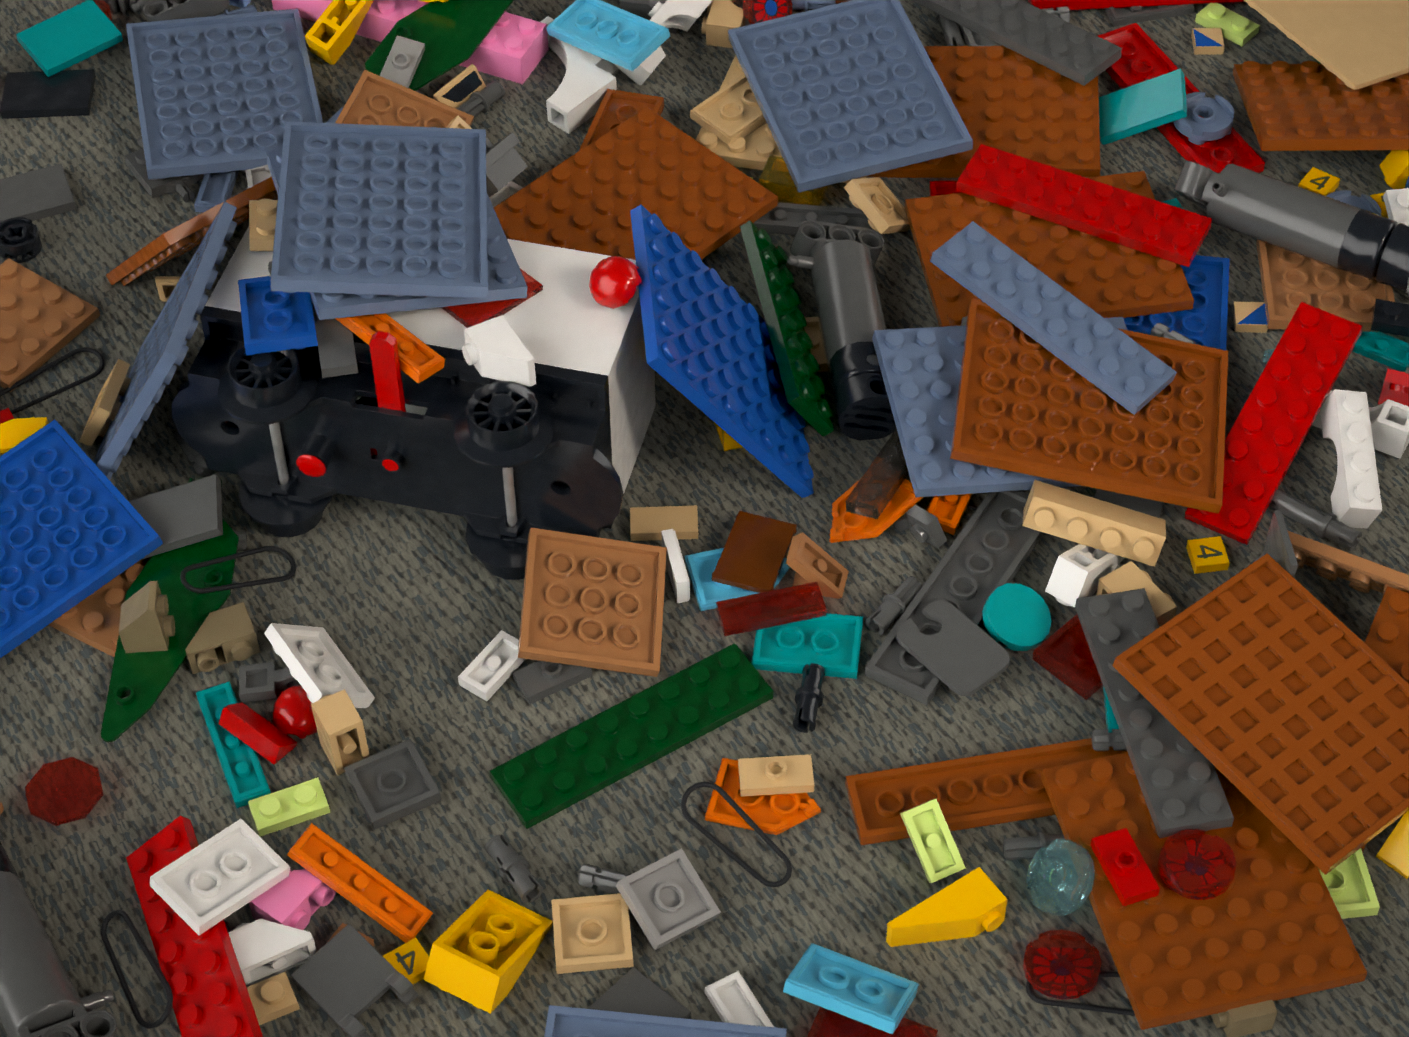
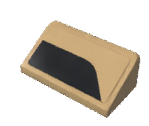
M471 64L433 94V99L457 109L470 99V95L473 92H480L486 85L476 66Z

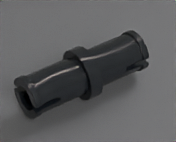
M815 663L810 664V672L808 664L803 667L801 686L796 690L795 694L797 708L793 727L803 733H808V726L810 732L815 730L817 711L823 703L824 695L821 692L825 669Z

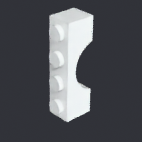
M667 0L664 4L658 2L648 15L651 17L650 21L666 28H678L687 32L712 0ZM659 46L633 72L619 65H614L641 86L666 55L662 47Z
M1334 389L1320 409L1323 438L1332 439L1337 451V476L1331 494L1332 513L1337 516V520L1349 527L1368 528L1382 512V503L1367 393Z
M1331 390L1330 393L1328 394L1326 400L1328 399V397H1329V396L1331 395V393L1333 392L1332 390ZM1387 399L1378 406L1369 407L1374 449L1401 459L1409 444V406ZM1319 411L1312 425L1322 429Z

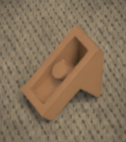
M803 532L793 536L786 564L796 571L791 590L837 599L842 598L849 571Z

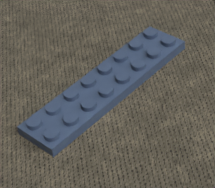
M974 221L932 253L931 263L1133 415L1140 411L1174 380L1177 373L1175 370Z

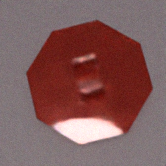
M74 757L43 764L25 787L30 814L55 826L86 818L104 795L98 768Z

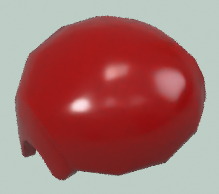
M610 256L601 260L591 271L589 288L595 301L611 309L625 306L634 296L636 287L642 283V279L637 271L639 267L621 256Z
M292 686L282 691L274 703L272 724L285 734H293L300 739L317 733L311 707L312 702L308 699L307 693L302 686Z

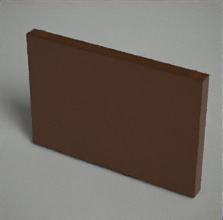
M739 511L716 568L712 573V581L770 596L774 590L775 582L791 545L792 538L797 532V525Z

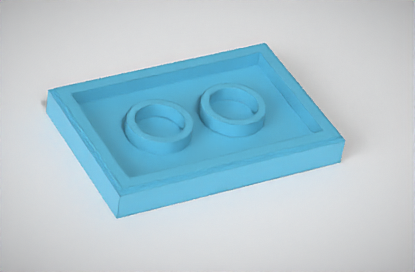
M811 943L786 979L783 992L893 1034L914 1000L919 984Z

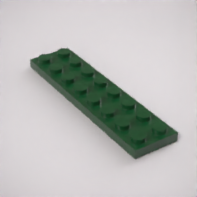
M749 220L740 226L787 401L824 437L834 431L830 418L833 416V412L824 398L826 388L818 377L817 371L820 370V367L811 352L813 343L805 332L804 327L807 326V322L798 307L801 304L800 298L792 287L795 280L786 266L788 257L781 246L775 247L772 244L770 236L763 228L758 229Z
M734 643L490 770V777L525 828L528 829L773 699V690Z

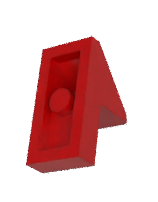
M1387 369L1378 405L1390 399L1409 406V373Z

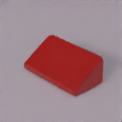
M243 702L227 705L222 710L218 724L274 765L297 746L295 740Z

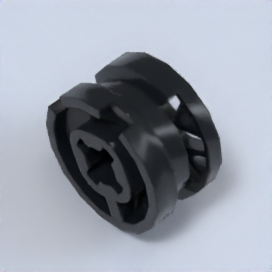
M15 217L0 223V256L4 260L15 258L13 261L23 263L32 260L40 253L42 243L37 226L32 223V220L25 217ZM31 251L34 255L31 256L27 253ZM22 255V259L18 260L17 256Z

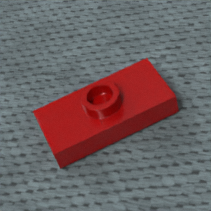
M1127 828L1091 839L1090 846L1122 906L1158 896L1160 887Z

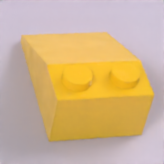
M487 890L432 943L424 980L439 987L442 991L448 992L472 1004L474 1007L491 1014L507 997L552 927L553 921L491 890Z

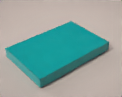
M93 0L84 1L16 34L17 41L48 77L123 41L122 33Z
M1181 68L1099 97L1101 143L1104 145L1187 117L1185 75Z
M759 607L752 665L756 670L803 674V667L808 664L810 672V664L815 663L825 669V676L857 679L863 616Z

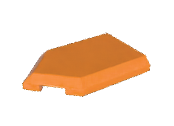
M879 462L832 503L831 514L833 520L829 540L831 543L876 538L923 497L915 498L912 483L884 463Z
M722 758L715 784L720 786L764 833L778 835L821 813V808L807 793L741 797L738 760ZM713 789L705 820L755 831L719 792Z

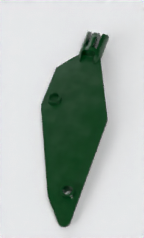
M449 0L446 2H430L402 18L394 25L366 61L365 70L380 76L397 35L425 43V51L409 86V89L416 91L468 60L514 0Z
M189 478L188 483L195 481V478ZM223 519V535L152 556L126 592L125 601L148 582L157 581L161 594L167 595L168 615L174 616L175 635L169 637L168 651L125 653L120 636H118L101 728V738L103 741L113 742L152 708L186 659L185 649L209 613L219 610L231 594V589L209 593H194L185 588L180 579L181 571L189 565L237 553L239 536ZM236 559L188 571L185 576L186 581L196 588L232 584Z

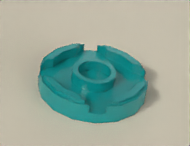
M1007 583L997 587L987 598L982 610L984 626L990 636L997 643L1001 641L1007 645L1006 648L1013 651H1028L1037 647L1049 634L1052 623L1050 609L1044 599L1032 588L1022 584Z

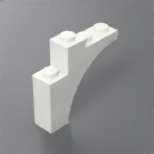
M547 16L540 22L548 26L554 19ZM548 35V46L561 59L566 72L558 89L546 100L547 118L550 123L570 134L597 113L607 89L617 90L616 77L612 74L619 68L612 62Z

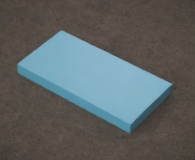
M576 0L546 27L548 35L632 72L670 37L668 28L602 0Z

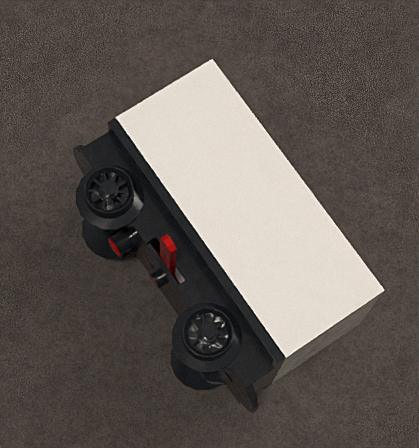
M248 227L200 314L205 342L187 373L189 381L181 386L172 402V419L178 433L187 444L206 458L208 469L239 475L242 481L238 496L242 509L254 521L259 522V525L267 533L278 537H294L305 534L315 528L320 522L323 511L330 503L333 494H346L464 516L468 522L465 540L469 550L484 564L485 568L493 575L503 579H524L530 528L599 537L602 527L611 529L615 518L620 513L624 492L656 405L655 370L647 364L639 287H636L634 296L625 306L615 309L604 307L593 298L589 288L591 271L601 260L610 257L609 255L507 239L528 286L527 298L386 313L445 358L443 369L418 384L400 369L397 339L388 332L378 331L372 335L369 345L353 333L358 373L323 378L318 346L299 350L291 349L246 355L238 280L270 276L268 264L273 258V251H250ZM628 259L636 265V260ZM503 315L534 357L536 385L529 387L511 381H500L482 377L474 365L467 364L463 356L462 345H465L464 329Z

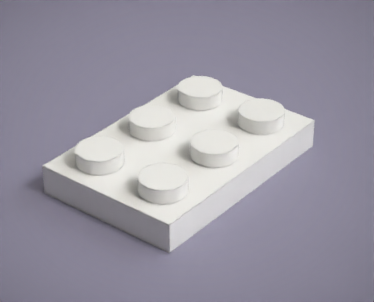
M270 623L264 633L272 644L275 653L282 658L290 669V674L305 690L308 699L312 703L319 701L326 695L335 694L345 689L355 708H367L370 706L375 697L323 627Z
M239 819L150 876L149 886L198 935H201L287 878L290 873V866L242 819Z

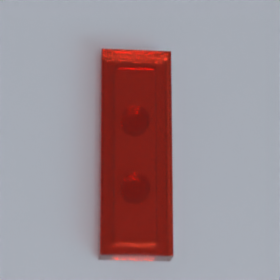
M818 582L716 602V610L724 636L826 616V606Z

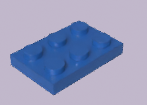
M271 276L238 280L246 355L291 349L299 350L318 346L310 292L285 293L283 291H271Z

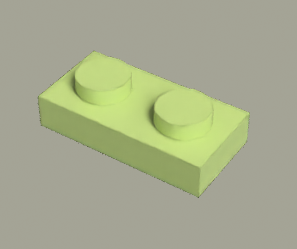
M1209 3L1196 14L1195 22L1205 28H1221L1224 38L1241 47L1259 33V24L1218 3Z
M319 778L248 801L260 837L330 813Z
M932 799L900 813L929 883L936 882L966 869L937 799Z

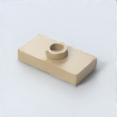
M811 754L738 759L741 797L814 792Z

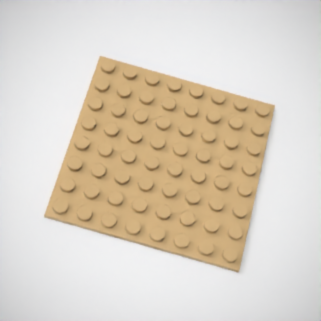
M1244 0L1251 8L1263 15L1268 22L1274 24L1289 39L1296 42L1307 54L1313 56L1328 71L1335 74L1346 86L1353 90L1409 73V0Z

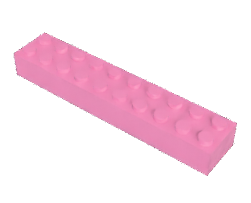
M272 0L273 10L299 9L300 18L316 22L333 0ZM374 0L356 35L382 42L399 20L430 2L420 0ZM505 12L472 56L459 65L467 68L473 64L480 72L523 84L549 50L547 24Z

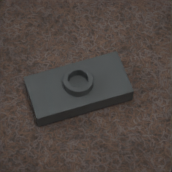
M537 661L512 673L513 680L528 704H532L591 677L592 669L589 667Z

